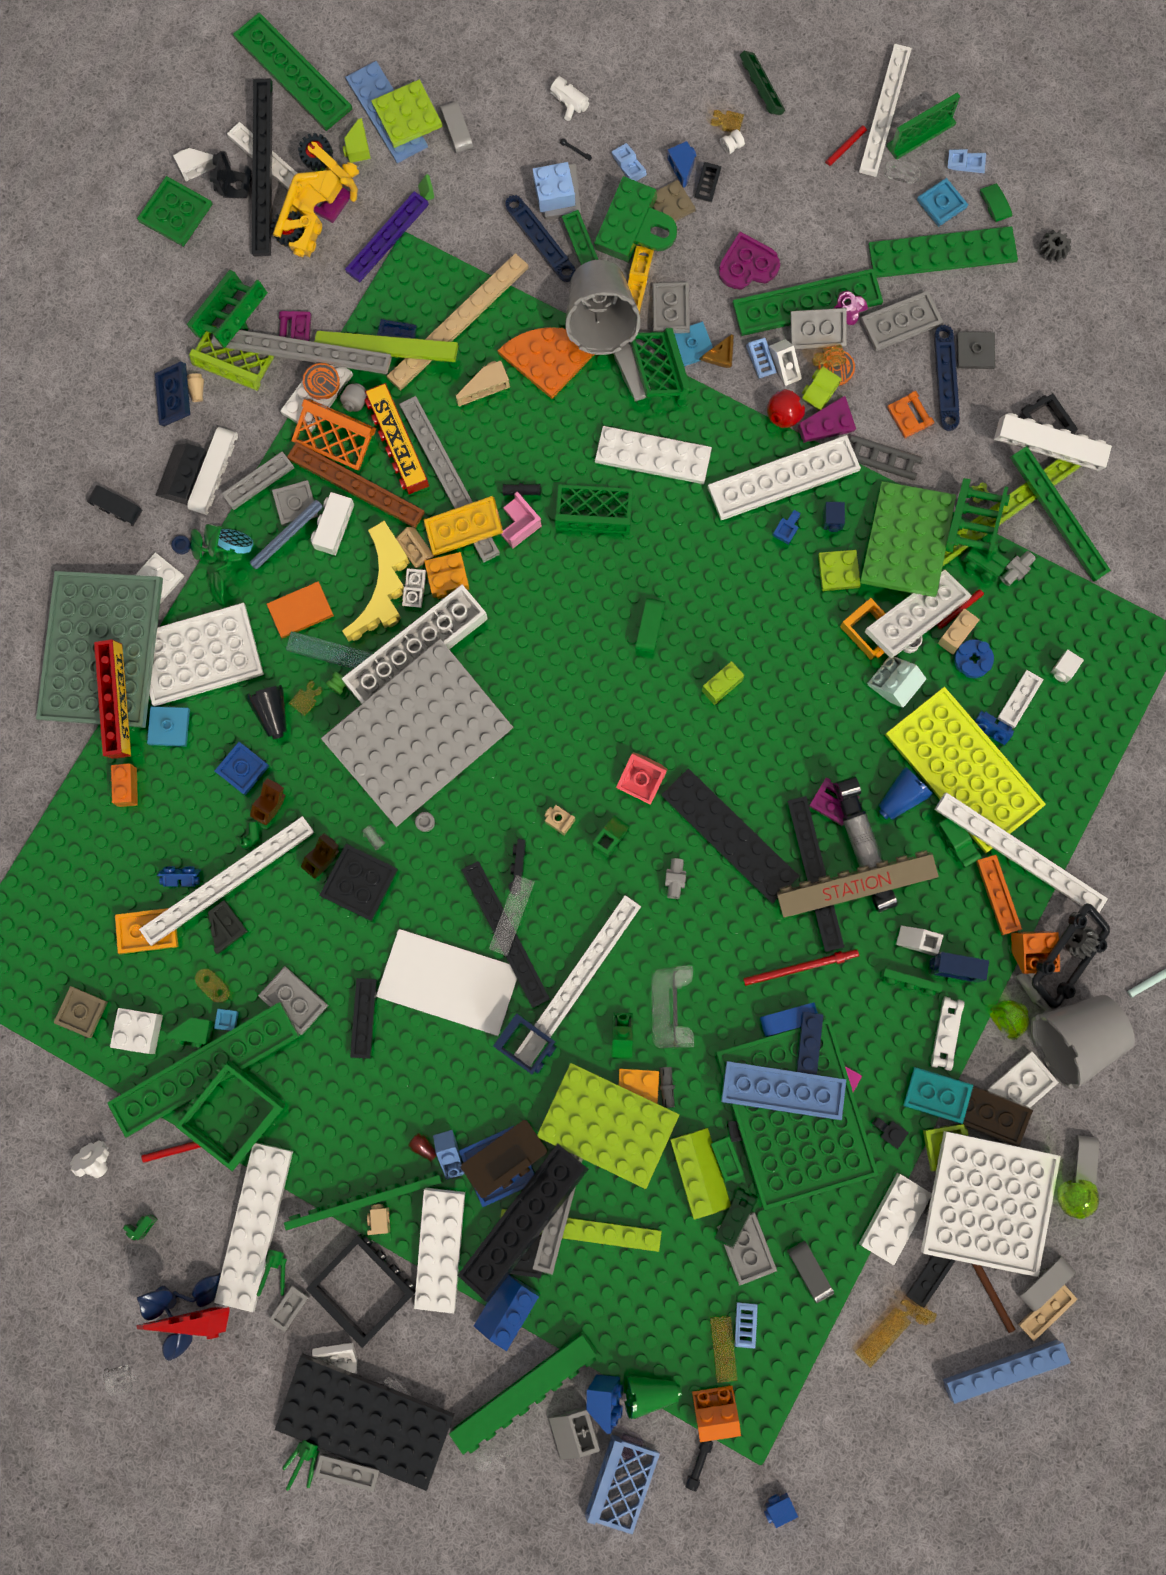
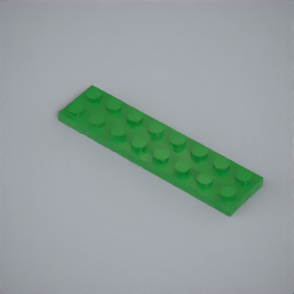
M260 12L233 33L234 38L325 131L353 110L352 105Z
M1012 226L869 242L868 244L872 269L874 268L876 278L1014 263L1018 261Z
M873 268L735 299L732 304L740 334L745 336L789 326L790 311L833 309L837 304L838 295L843 291H851L855 296H862L867 302L868 308L882 305L883 299Z

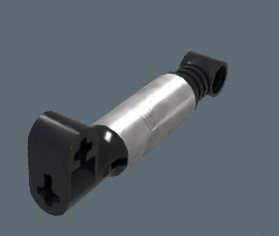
M852 776L833 783L844 815L843 823L848 832L849 840H851L850 842L859 867L868 865L869 868L877 866L876 863L883 861V858L878 849L876 839L873 837L874 834L870 827V821L866 812L862 810L858 795H861V788L857 778ZM892 889L872 894V901L878 913L897 907V900Z

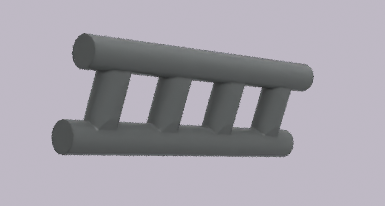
M851 435L850 442L855 443L853 451L858 463L915 481L917 473L912 472L914 463H921V456ZM861 446L872 449L870 458L859 455ZM879 451L890 454L887 464L876 461ZM897 457L908 460L905 470L894 466Z

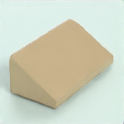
M407 527L396 538L415 568L420 567L425 563L424 561L434 557L432 551L415 528Z

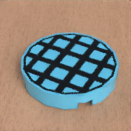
M222 529L218 545L227 551H230L231 548L235 549L236 553H247L253 547V540L239 531Z

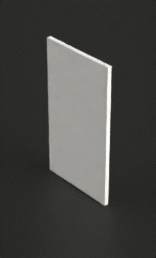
M399 929L376 997L499 1036L517 977L510 964Z

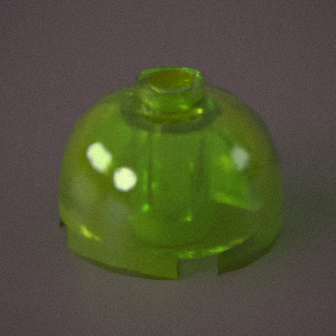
M1003 1000L990 1008L993 1011L990 1014L992 1021L1000 1031L1003 1028L1009 1034L1007 1036L1008 1039L1017 1040L1027 1031L1029 1026L1028 1010L1023 1004L1012 1000Z
M1072 1180L1061 1184L1057 1189L1059 1206L1070 1217L1076 1219L1087 1218L1093 1215L1099 1206L1098 1189L1090 1181L1079 1180V1183H1072Z

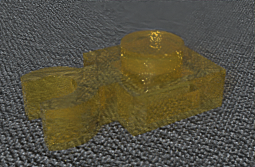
M714 110L713 116L718 117V119L712 118L711 125H723L722 130L728 132L736 129L741 130L744 114L727 110L726 115H724L721 111Z
M313 681L307 684L306 691L300 689L289 703L304 716L317 702L313 697L318 696L322 692L320 686L317 690H312L315 684Z

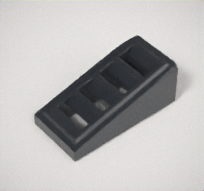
M704 162L694 198L712 202L722 166ZM706 171H708L711 173H715L716 175L712 176L705 173ZM708 178L714 180V182L704 181L703 179ZM702 184H704L707 186H711L712 189L704 188L701 186ZM700 191L710 193V197L699 193Z

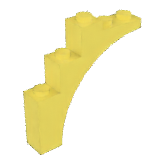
M385 521L368 530L378 554L379 573L377 585L372 599L363 613L352 624L342 630L348 641L358 640L364 632L376 629L379 623H382L384 628L388 626L393 627L401 619L390 600L402 596L404 586L395 572L397 570H404L410 562Z

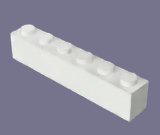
M1007 413L999 418L994 440L1020 448L1028 446L1030 451L1097 471L1106 468L1112 447L1103 440L1094 441L1088 439L1089 437L1083 434L1074 435L1066 429H1054L1050 424L1041 425L1033 419L1018 418V415L1013 413Z

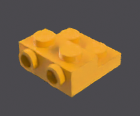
M461 552L424 561L433 598H445L461 585L467 590L470 589Z

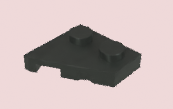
M225 900L208 912L209 921L212 926L211 933L214 939V952L216 954L221 953L248 932Z

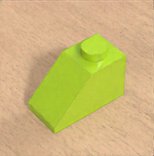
M359 118L344 138L346 146H342L344 156L349 158L350 163L371 159L363 120Z

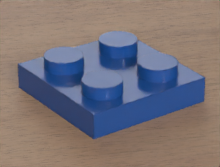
M238 742L216 768L215 772L242 794L246 795L268 769L269 765L242 743Z

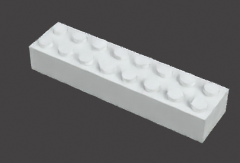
M461 585L354 668L342 680L360 704H362L437 640L441 639L448 649L452 648L487 620V614L467 589Z

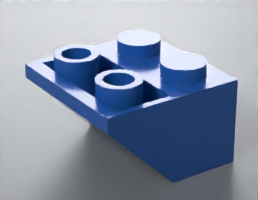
M596 1374L587 1389L586 1410L606 1433L611 1434L623 1413V1406L620 1405L623 1385H620V1377Z

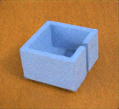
M568 162L533 168V180L540 212L575 206V192Z

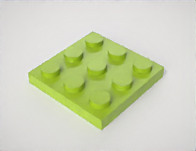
M420 79L371 100L394 148L442 127V122Z

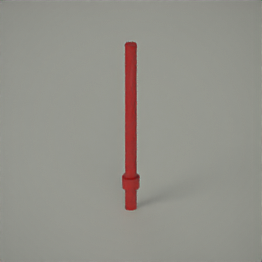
M857 949L843 953L839 951L831 956L743 978L745 986L832 963L840 964L844 963V960L859 957V952Z

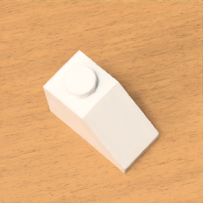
M188 148L173 155L185 181L216 168L213 165L212 154Z
M786 339L770 345L769 349L773 363L784 385L787 386L801 380L802 377L794 345Z

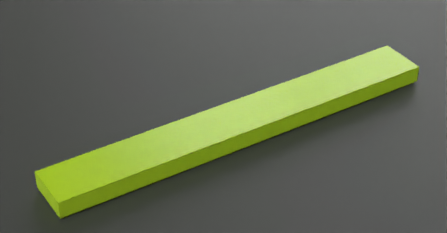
M317 331L314 340L317 343L390 354L391 357L448 362L456 361L458 351L457 342Z

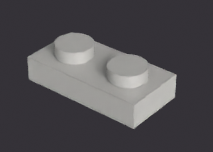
M293 1285L269 1319V1322L283 1332H286L310 1296Z

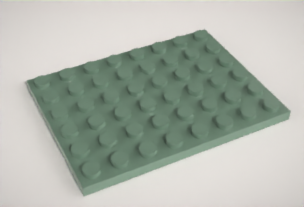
M54 572L36 715L37 720L100 725L94 642L113 639L123 646L129 727H146L163 584L162 577Z

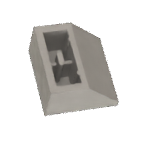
M587 1405L549 1417L561 1460L581 1458L600 1451V1444L592 1417L586 1410Z

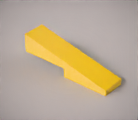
M636 246L628 280V286L639 314L654 250L642 246ZM644 252L647 253L649 257L642 256L639 254Z

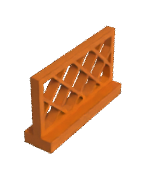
M304 399L302 403L303 409L292 442H298L319 454L353 469L360 470L371 437L375 434L377 428L314 400ZM307 412L313 414L316 422L310 425L307 424L305 420ZM327 420L330 422L332 430L324 433L321 422ZM317 424L321 434L313 437L309 427ZM345 428L349 437L341 440L337 430ZM306 429L309 440H299L300 431ZM334 432L338 442L329 445L326 435ZM358 435L365 437L364 444L360 447H357L354 437ZM323 437L326 447L322 449L317 448L315 439ZM351 439L354 449L346 452L342 442ZM339 444L343 453L339 456H335L331 447ZM356 451L358 460L356 464L350 462L348 454Z

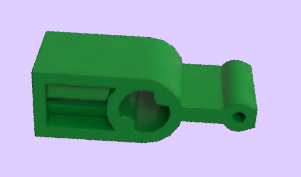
M948 818L936 825L949 848L956 854L964 868L982 858L965 829Z

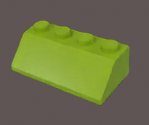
M708 1128L671 1138V1146L693 1219L708 1216L731 1206L720 1167L710 1144L712 1140Z

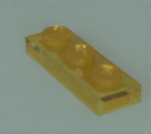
M895 1307L855 1353L871 1368L911 1324V1321Z
M731 1316L710 1318L717 1383L738 1381Z

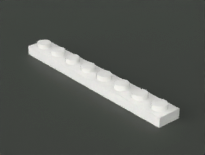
M894 44L859 173L877 176L912 48Z

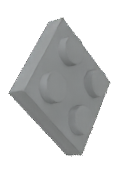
M308 480L272 490L283 527L288 526L314 502ZM318 512L312 518L319 517Z

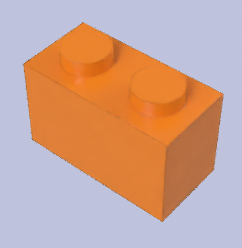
M132 764L111 765L112 803L118 807L138 806L137 768Z

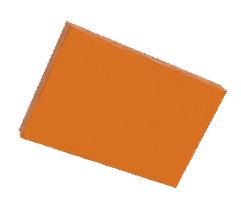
M319 581L267 603L282 639L334 616Z

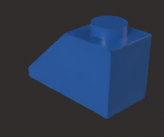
M687 141L668 149L667 159L683 188L687 185L696 157L694 148L690 147Z

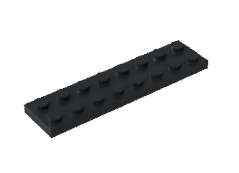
M689 768L661 795L771 904L778 899L777 892L780 891V888L790 886L799 877L783 859Z
M557 1144L457 1276L484 1301L489 1302L589 1169Z

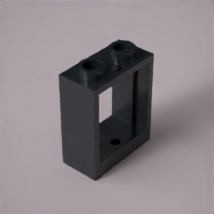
M1053 393L1049 396L1044 395L1036 401L1037 403L1032 406L1031 404L1026 405L1021 409V414L1018 417L1021 419H1033L1031 417L1032 413L1049 404L1066 430L1071 431V434H1075L1078 430Z

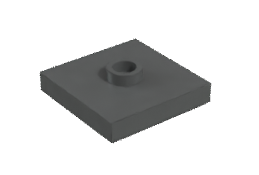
M958 332L957 368L994 369L995 332Z

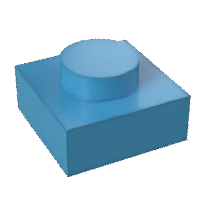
M217 1009L214 1029L231 1031L236 1028L238 1011Z

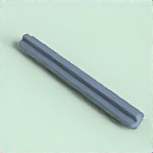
M318 500L311 503L250 561L253 568L258 569L322 509V504Z

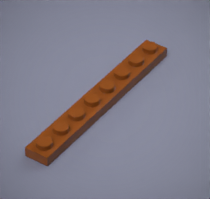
M298 442L295 443L287 456L289 461L415 529L425 514L424 510Z

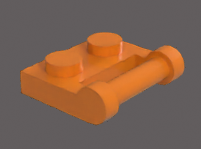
M917 391L887 406L904 438L934 424L933 418L929 417L921 404ZM907 403H913L923 420L922 423L919 424Z

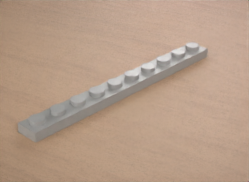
M239 330L225 347L381 374L388 373L392 360L390 354ZM213 335L211 341L213 346L222 347Z
M414 396L400 403V408L454 509L473 503L417 397ZM492 537L473 543L483 563L500 555Z

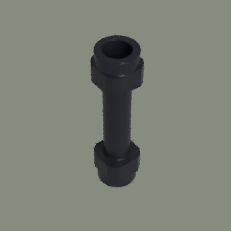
M713 1441L700 1442L698 1448L700 1451L691 1476L688 1475L685 1485L686 1488L696 1492L699 1487V1477L707 1454L711 1453Z

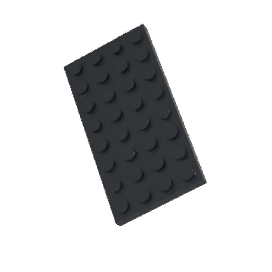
M302 1353L275 1430L301 1441L306 1440L313 1445H317L318 1448L360 1465L378 1469L380 1473L427 1491L455 1413Z

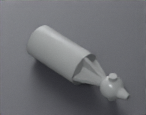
M1021 971L1015 975L1032 1003H1036L1045 1010L1044 1013L1055 1010L1050 1008L1033 988L1032 978L1035 973L1023 974Z

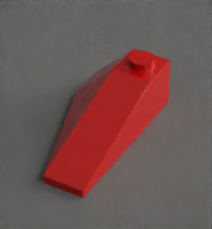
M212 1307L136 1326L140 1330L206 1336L207 1339H214L219 1337V1333L226 1332L230 1309L229 1307Z

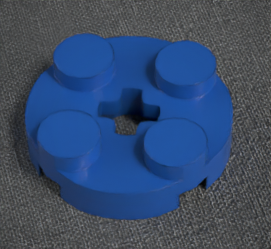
M969 640L960 645L955 653L954 662L958 671H961L966 677L980 678L992 668L994 655L987 642ZM972 655H976L979 658L976 664L969 660Z

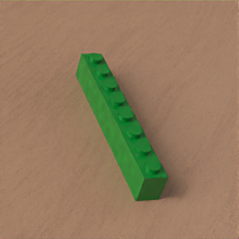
M582 1331L453 1427L449 1432L450 1437L463 1455L467 1452L473 1453L480 1447L479 1443L484 1439L489 1441L497 1434L496 1430L500 1427L505 1429L513 1422L512 1418L516 1415L522 1416L529 1411L530 1408L528 1406L532 1403H540L546 1398L545 1394L550 1390L554 1392L563 1385L562 1381L567 1377L572 1379L579 1373L578 1369L582 1366L588 1367L595 1362L597 1350Z

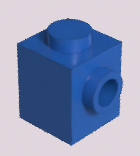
M787 1493L781 1496L775 1494L768 1498V1502L765 1504L767 1510L764 1513L769 1524L773 1522L775 1527L778 1528L798 1518Z

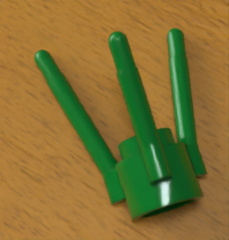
M268 1250L265 1272L257 1291L258 1297L264 1288L270 1268L278 1269L279 1265H281L280 1295L284 1296L285 1265L287 1259L283 1258V1252Z
M306 1440L299 1442L295 1451L282 1467L283 1470H286L299 1453L300 1460L286 1487L287 1491L290 1490L304 1460L309 1461L312 1458L306 1485L307 1488H310L316 1459L320 1452L317 1450V1445H313Z

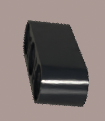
M98 485L95 486L87 499V502L92 506H98L100 510L107 514L115 515V518L123 522H129L131 526H134L143 511L132 502Z

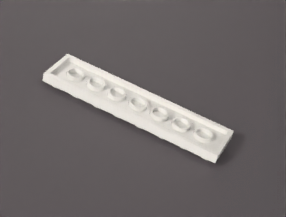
M846 435L708 485V490L722 521L858 472L861 467Z
M258 1142L253 1145L214 1303L249 1312L255 1311L258 1300L257 1291L265 1271L266 1257L271 1246L293 1151Z

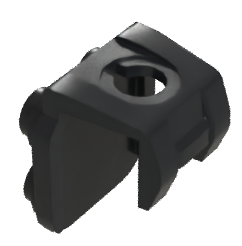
M225 151L214 154L212 161L216 169L211 170L209 174L210 182L214 184V191L223 196V198H247L252 170L245 165V173L233 171ZM241 181V189L233 188L231 183Z

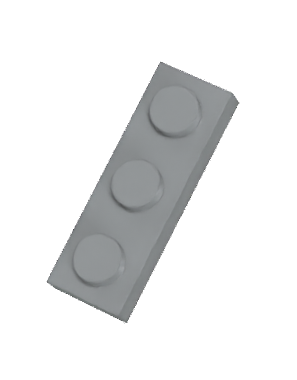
M321 1453L315 1477L374 1492L380 1470Z

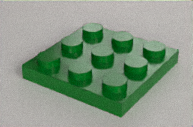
M166 176L137 220L139 223L184 247L213 204L211 200Z

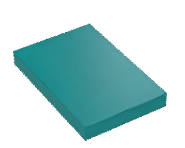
M914 1067L904 1106L963 1124L973 1084Z

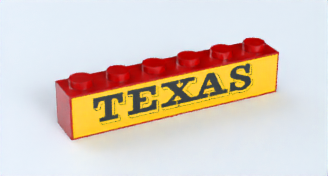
M386 383L365 391L367 398L364 399L368 410L372 408L374 413L371 415L375 425L379 424L381 429L378 431L379 436L388 445L385 447L388 457H393L394 459L392 463L396 474L400 473L401 475L399 482L402 489H407L408 494H412L429 487L426 475Z
M113 639L94 642L103 756L112 759L130 757L131 748L123 646Z

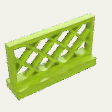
M206 331L196 349H192L189 354L192 365L258 391L261 385L260 381L274 356L269 355L268 358L260 360L258 357L260 353L247 352L243 354V351L240 350L241 355L231 357L229 352L235 349L223 348L214 351L212 340L209 338L211 333ZM211 347L212 352L206 354L201 352L203 348ZM227 352L229 357L228 359L220 360L217 358V355ZM255 355L257 361L247 364L245 358ZM241 359L245 363V365L240 367L233 364V362ZM260 366L261 370L257 375L252 373L250 368Z

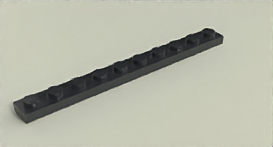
M271 78L253 79L252 255L254 257L271 256L273 81Z

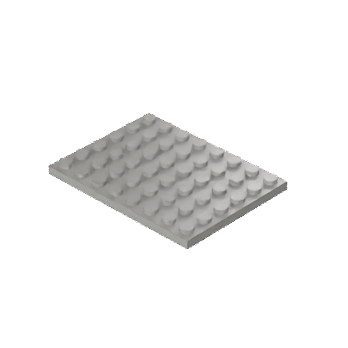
M439 639L322 736L321 739L397 827L507 734L513 726L443 641Z

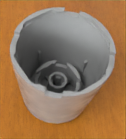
M606 260L586 262L577 268L571 278L566 314L567 335L571 342L573 341L579 346L580 350L590 354L606 355L622 350V347L628 342H632L639 332L640 314L624 274L617 265Z
M1099 995L1033 1017L1031 1021L1032 1038L1035 1047H1040L1045 1056L1042 1058L1045 1066L1056 1080L1068 1089H1077L1131 1050L1135 1044L1133 1028L1122 1008L1107 995Z

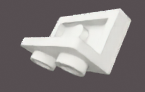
M353 1343L312 1349V1357L357 1374V1355Z

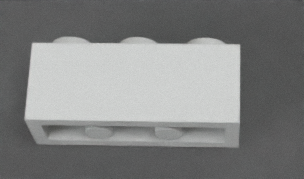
M331 492L329 498L326 497L323 507L325 509L323 514H320L318 517V528L312 533L311 542L314 549L336 556L354 508V503L351 498Z

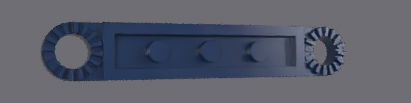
M517 195L509 196L505 201L506 210L559 279L564 282H570L572 275L576 271L575 266L530 208L523 202L522 198ZM517 202L519 206L513 209L510 207V204ZM570 269L572 273L566 276L562 274V271Z
M940 325L934 333L940 425L946 431H953L960 423L954 333L948 325ZM945 331L948 333L949 337L943 339L939 335V332ZM951 417L954 419L955 423L949 425L945 421V418Z

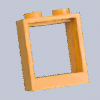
M870 598L845 619L840 627L865 655L872 660L875 656L879 658L885 652L879 646L872 650L852 628L869 612L877 620L886 614Z

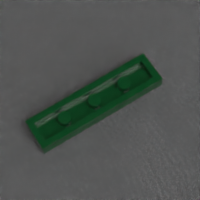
M744 50L739 55L743 61L742 65L748 70L750 80L756 85L758 95L764 100L767 111L770 114L782 115L786 110L755 53Z

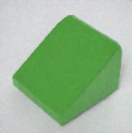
M426 174L419 183L418 188L420 196L426 200H431L435 197L430 175Z

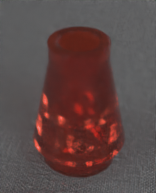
M417 1133L409 1142L408 1146L411 1148V1151L428 1159L430 1162L436 1157L434 1147L424 1135L421 1136Z

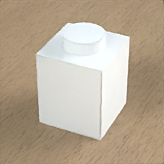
M1067 650L1062 654L1050 673L1054 674L1057 680L1067 683L1072 679L1084 660Z

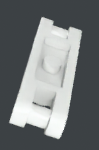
M943 997L931 1067L937 1068L941 1066L949 1071L953 1068L956 1042L964 1008L963 1000L958 999L954 1001L950 997ZM954 1008V1014L948 1013V1009ZM940 1053L947 1054L946 1059H941Z

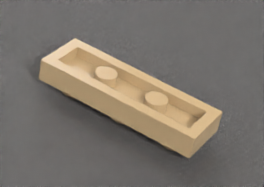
M1064 1285L1041 1308L1034 1312L1031 1311L1018 1325L1032 1341H1035L1077 1298Z

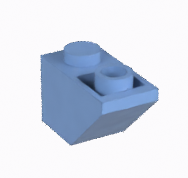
M453 1130L433 1135L436 1155L445 1178L450 1179L463 1175L464 1172L461 1169L463 1162Z

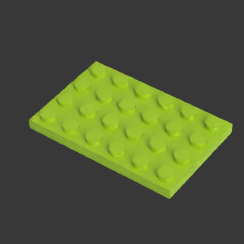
M570 1063L537 1136L555 1146L559 1144L566 1151L646 1189L678 1120L679 1114Z

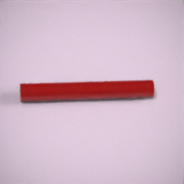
M862 125L825 163L831 166L867 131L866 127Z
M977 590L968 601L936 624V626L942 629L956 618L964 608L967 609L984 595L983 591Z
M193 1141L144 1154L141 1158L142 1162L145 1163L201 1147Z

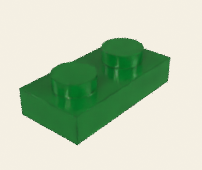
M730 1136L710 1143L725 1182L744 1175Z

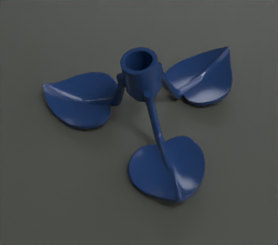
M221 1273L200 1280L193 1288V1298L179 1294L177 1291L172 1293L166 1286H160L156 1291L137 1297L141 1316L145 1320L150 1321L161 1316L165 1310L168 1317H173L169 1309L176 1305L177 1297L192 1303L196 1301L198 1307L210 1304L216 1297ZM170 1334L165 1339L162 1347L165 1359L171 1361L183 1354L190 1346L193 1336Z

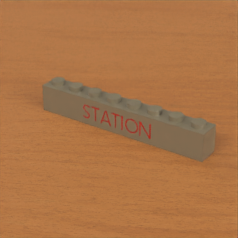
M927 850L915 852V856L912 857L903 855L896 857V861L888 863V860L877 862V866L869 868L868 865L858 867L855 872L850 873L849 870L837 873L838 876L830 878V875L818 878L819 881L811 883L809 880L799 883L798 887L792 888L791 885L782 887L777 892L783 918L937 878L939 876L933 854L927 852Z

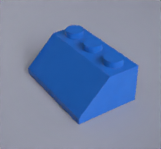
M509 1274L490 1301L487 1302L474 1327L488 1340L507 1351L539 1298L540 1293Z

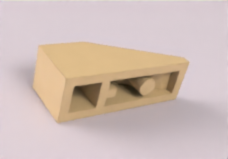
M493 361L483 367L456 395L458 406L510 388L509 379L502 362Z

